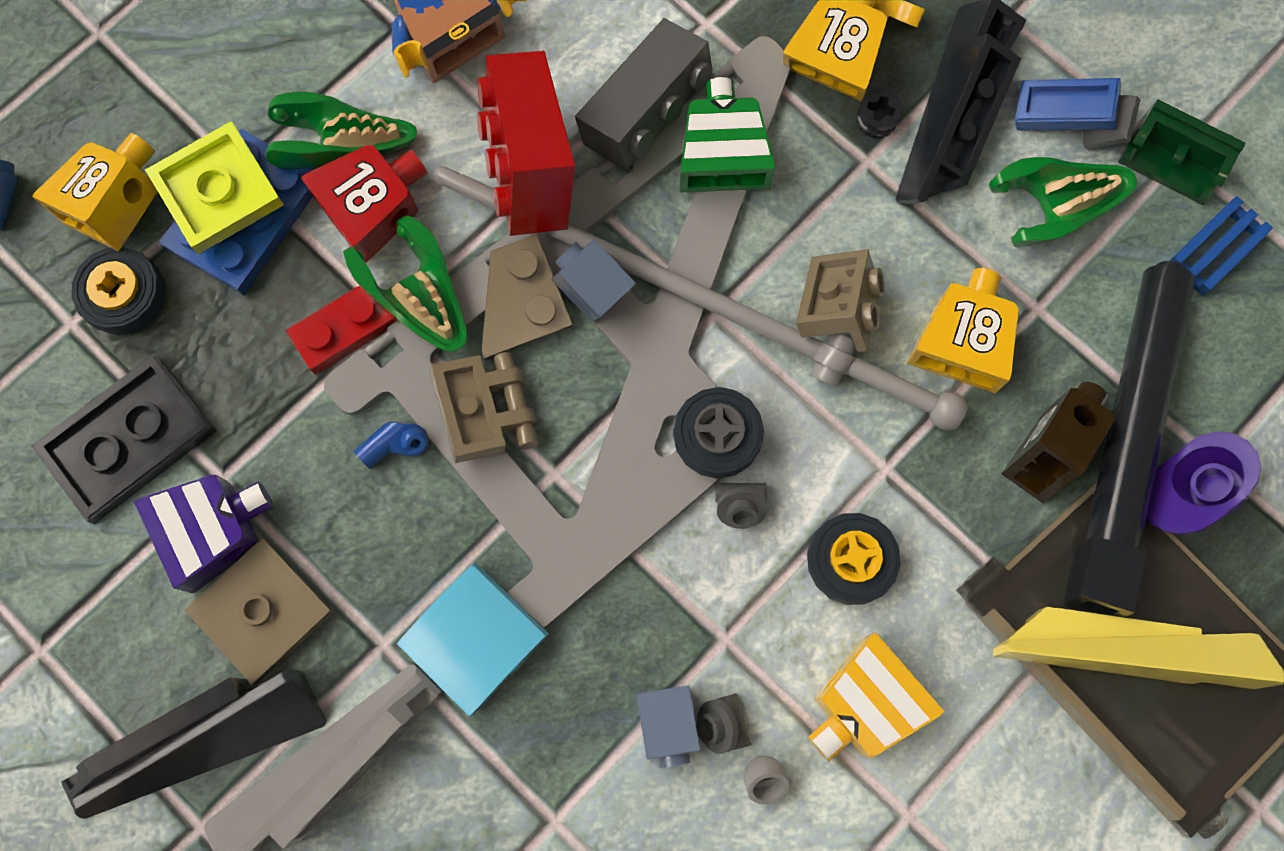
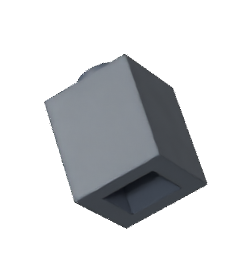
M595 239L584 248L575 242L555 261L561 270L551 278L591 322L601 318L636 284Z
M689 685L636 694L646 759L657 758L659 768L690 763L689 752L700 751Z

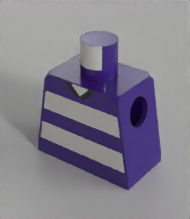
M209 475L134 501L172 587L188 593H194L248 552L259 541L249 520L273 508L272 500L261 482L258 481L236 493L231 483L218 475Z

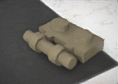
M503 352L494 356L493 360L496 371L486 373L480 355L431 365L430 374L455 463L504 453L506 443L503 433H514L520 449H530L538 445L534 429L538 422L534 409L527 406L522 389L526 382L522 369L515 366L512 353ZM499 392L504 394L508 411L496 412L491 393Z

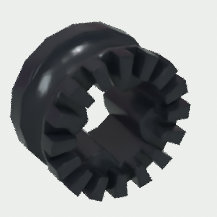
M878 89L869 92L864 96L857 112L856 122L857 125L859 124V129L863 130L867 136L868 134L872 135L871 138L879 136L880 139L885 135L889 136L891 132H894L901 118V102L895 94L887 90ZM877 105L879 108L884 106L885 116L882 121L873 119V111Z

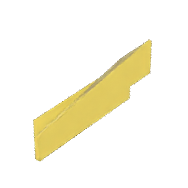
M1045 607L1036 611L1025 621L1026 623L1006 641L999 643L993 648V657L1187 684L1206 682L1249 689L1284 684V671L1259 634L1202 635V628Z

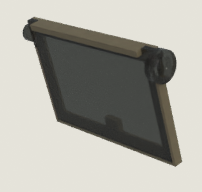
M1097 482L1008 564L1003 566L992 556L955 589L966 601L965 604L1000 642L1006 641L1039 609L1053 607L1080 611L1063 605L1075 548L1084 542ZM1146 518L1140 550L1146 551L1147 555L1135 613L1124 618L1202 628V635L1259 634L1284 671V644L1172 533L1164 532L1150 524ZM1018 660L1184 838H1192L1198 833L1203 839H1207L1218 833L1228 822V817L1220 808L1284 742V684L1259 689L1206 682L1187 684Z

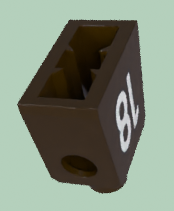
M1089 381L1082 382L1078 388L1071 387L1042 414L1001 474L1042 503L1082 475L1115 420L1113 412L1103 406L1108 399L1107 392L1098 384Z

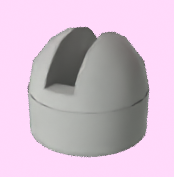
M758 756L752 759L745 767L744 783L748 796L753 802L771 804L779 801L787 794L790 786L785 769L777 759L770 756Z

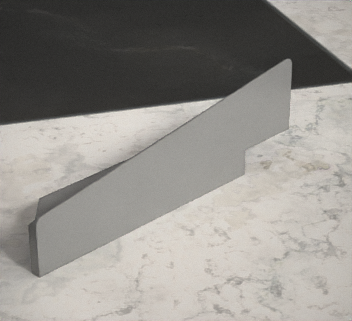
M409 665L207 820L204 829L212 850L262 851L273 839L282 849L298 844L443 691L418 666Z

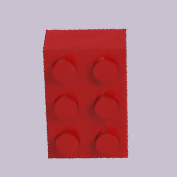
M545 51L486 55L485 77H478L477 79L479 102L481 108H485V111L477 112V125L480 140L488 141L490 146L489 149H485L489 179L497 178L499 186L494 187V203L497 216L506 217L510 236L568 230L575 163Z

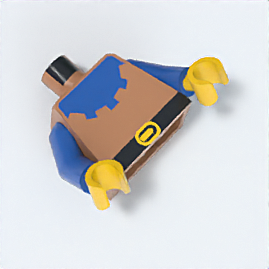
M395 0L399 16L392 22V52L403 77H409L411 69L423 66L433 84L504 39L501 15L498 10H502L504 15L509 17L514 13L512 4L519 1L525 3L527 0Z

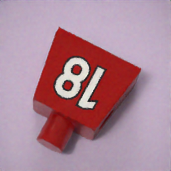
M366 145L306 173L301 179L350 247L363 254L364 262L366 263L397 234L396 221L404 216L413 218L416 216L418 208L407 188L427 175L428 172L412 150L391 164H388L374 145Z

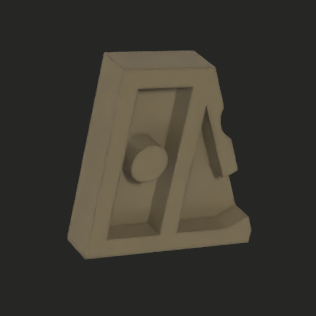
M537 234L492 250L490 253L481 349L484 360L572 327V322L559 289L551 280L553 274Z

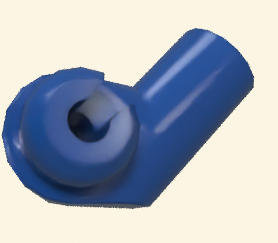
M391 421L381 426L353 452L371 469L388 453L406 456H419L423 454L428 448V434L419 425Z

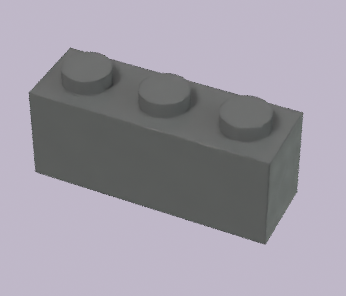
M663 18L575 115L583 145L627 171L638 157L640 158L647 154L654 139L665 126L676 121L682 112L683 106L694 93L705 88L713 73L709 42Z

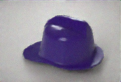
M1212 432L1198 436L1156 469L1146 515L1147 520L1150 524L1164 532L1188 534L1200 532L1215 524L1221 518L1235 513L1243 507L1249 495L1259 483L1262 467L1258 452L1248 440L1233 433Z

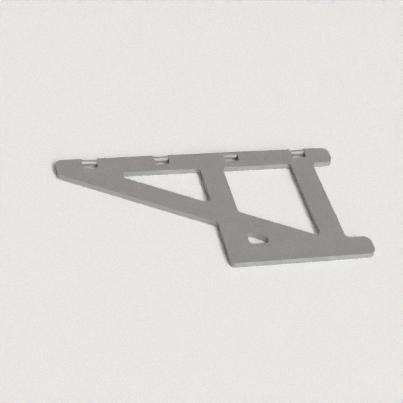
M763 36L756 38L730 58L726 65L711 76L710 80L717 77L728 78L733 74L740 83L735 88V98H755L758 100L768 134L790 72L791 64L790 66L783 64L784 50L773 39ZM706 86L701 91L694 93L683 106L682 112L676 121L665 126L654 139L647 154L643 157H638L630 166L632 170L614 185L604 176L616 166L615 163L608 159L603 160L596 167L593 166L573 182L568 223L589 233L682 159L689 102L707 99ZM747 190L695 192L667 269L712 289ZM543 232L510 236L508 233L450 278L466 328L468 329L485 315L490 253L492 250L537 234L554 277L561 270L555 261L571 246ZM660 288L656 300L651 304L641 303L628 290L601 318L592 321L597 329L628 362L630 370L576 515L572 518L566 519L559 515L506 451L460 463L454 462L430 374L433 356L440 350L423 340L398 320L367 347L361 348L330 372L324 382L327 394L345 414L351 416L358 415L382 396L392 395L414 421L425 429L429 439L533 563L532 571L510 589L508 594L544 629L722 479L698 474L686 466L677 451L667 457L660 456L655 451V445L663 423L669 418L676 419V414L687 399L701 390L716 387L689 356V351L705 308ZM396 339L404 351L380 368L371 358ZM705 434V435H709V436L711 437V439H713V440L715 441V439H714L710 434Z

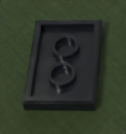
M153 354L32 444L31 447L84 519L89 523L96 524L217 430L162 359Z

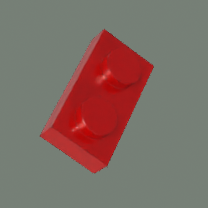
M358 286L285 331L309 369L316 375L386 332L396 319Z

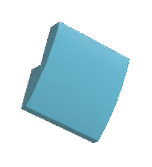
M474 563L421 615L399 640L397 645L470 717L478 712L509 675L518 670L549 633L477 563Z

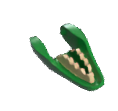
M304 91L289 92L277 95L269 102L267 114L270 120L284 126L312 129L320 136V144L295 140L274 141L267 146L265 157L270 164L278 168L317 169L366 145H374L382 156L403 150L414 142L417 129L415 125L407 121L369 113L331 96Z
M1031 157L1020 159L1006 166L990 181L989 188L992 193H1006L1011 190L1024 188L1039 201L1045 215V223L1030 228L1021 227L1011 237L1013 246L1022 248L1066 236L1099 217L1126 199L1135 190L1137 179L1131 169L1123 166L1074 163L1051 157Z
M404 216L396 221L398 236L405 240L420 261V267L416 273L388 289H382L378 286L360 251L355 250L353 247L343 251L346 265L358 285L409 330L443 352L451 353L457 351L466 344L467 328L444 257L432 232L420 221L410 216Z

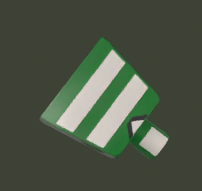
M717 77L709 80L706 83L707 99L689 102L681 161L680 193L770 189L775 166L758 100L755 98H735V84L730 78Z

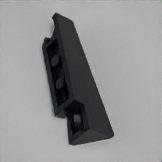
M978 0L961 6L957 11L895 197L898 203H921L927 201V198L968 185L1022 59L1011 51L1010 48L1027 20L1001 0Z
M287 669L253 690L247 679L230 677L84 759L76 767L77 773L64 779L61 783L76 816L87 819L322 728L326 724V718L302 671Z

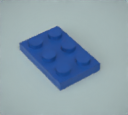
M240 129L239 133L284 205L200 254H197L191 248L176 221L169 227L159 241V244L168 252L244 296L313 196L301 177L313 169H283L270 164L265 157L269 144Z

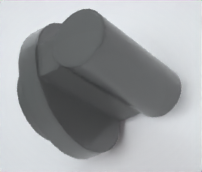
M716 483L715 502L717 503V516L719 520L725 525L737 529H746L761 523L768 512L766 483Z
M737 693L710 700L701 705L696 722L697 734L710 751L716 754H723L752 745Z

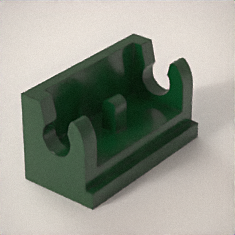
M1157 99L1138 122L1132 133L1131 141L1124 148L1118 163L1204 205L1209 201L1216 186L1221 187L1224 184L1246 143Z

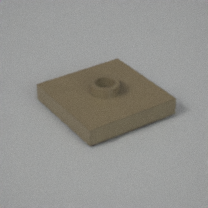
M265 538L259 540L185 609L187 614L251 685H258L334 613L330 606Z

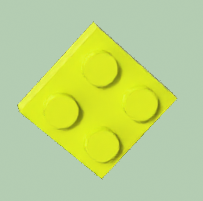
M232 121L145 169L189 245L197 254L202 253L284 205Z

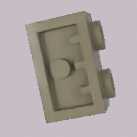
M869 249L812 257L796 321L801 337L850 332L857 352L868 351L871 333L876 332L879 326L877 300L883 297L885 293L883 272L881 268H874Z

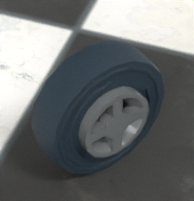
M715 387L701 390L685 401L676 414L673 437L676 451L686 466L700 475L719 479L735 476L751 466L761 450L764 427L761 414L749 398L736 390ZM705 434H710V435L715 439V441H714L713 439H711V437H710L709 435H705Z

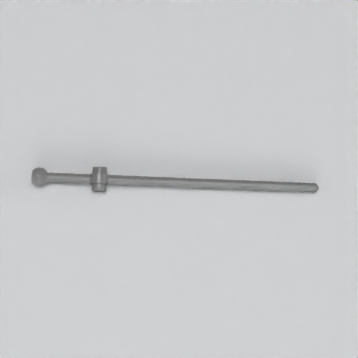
M441 166L434 171L435 181L496 210L494 188L447 167ZM569 223L568 230L543 232L570 246L577 242L582 248L595 239L624 271L812 358L816 363L811 375L837 387L843 374L853 377L929 413V419L932 424L938 429L945 431L958 429L966 415L968 404L961 395L949 391L942 392L938 396L853 356L856 347L853 339L841 333L829 335L826 343L812 336L801 337L799 330Z

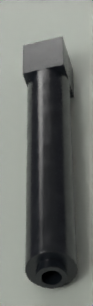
M1159 262L1154 266L1148 267L1143 272L1113 407L1115 420L1108 430L1084 542L1075 548L1063 605L1083 612L1126 617L1135 613L1147 555L1146 551L1140 550L1195 283V276L1184 265L1177 262Z

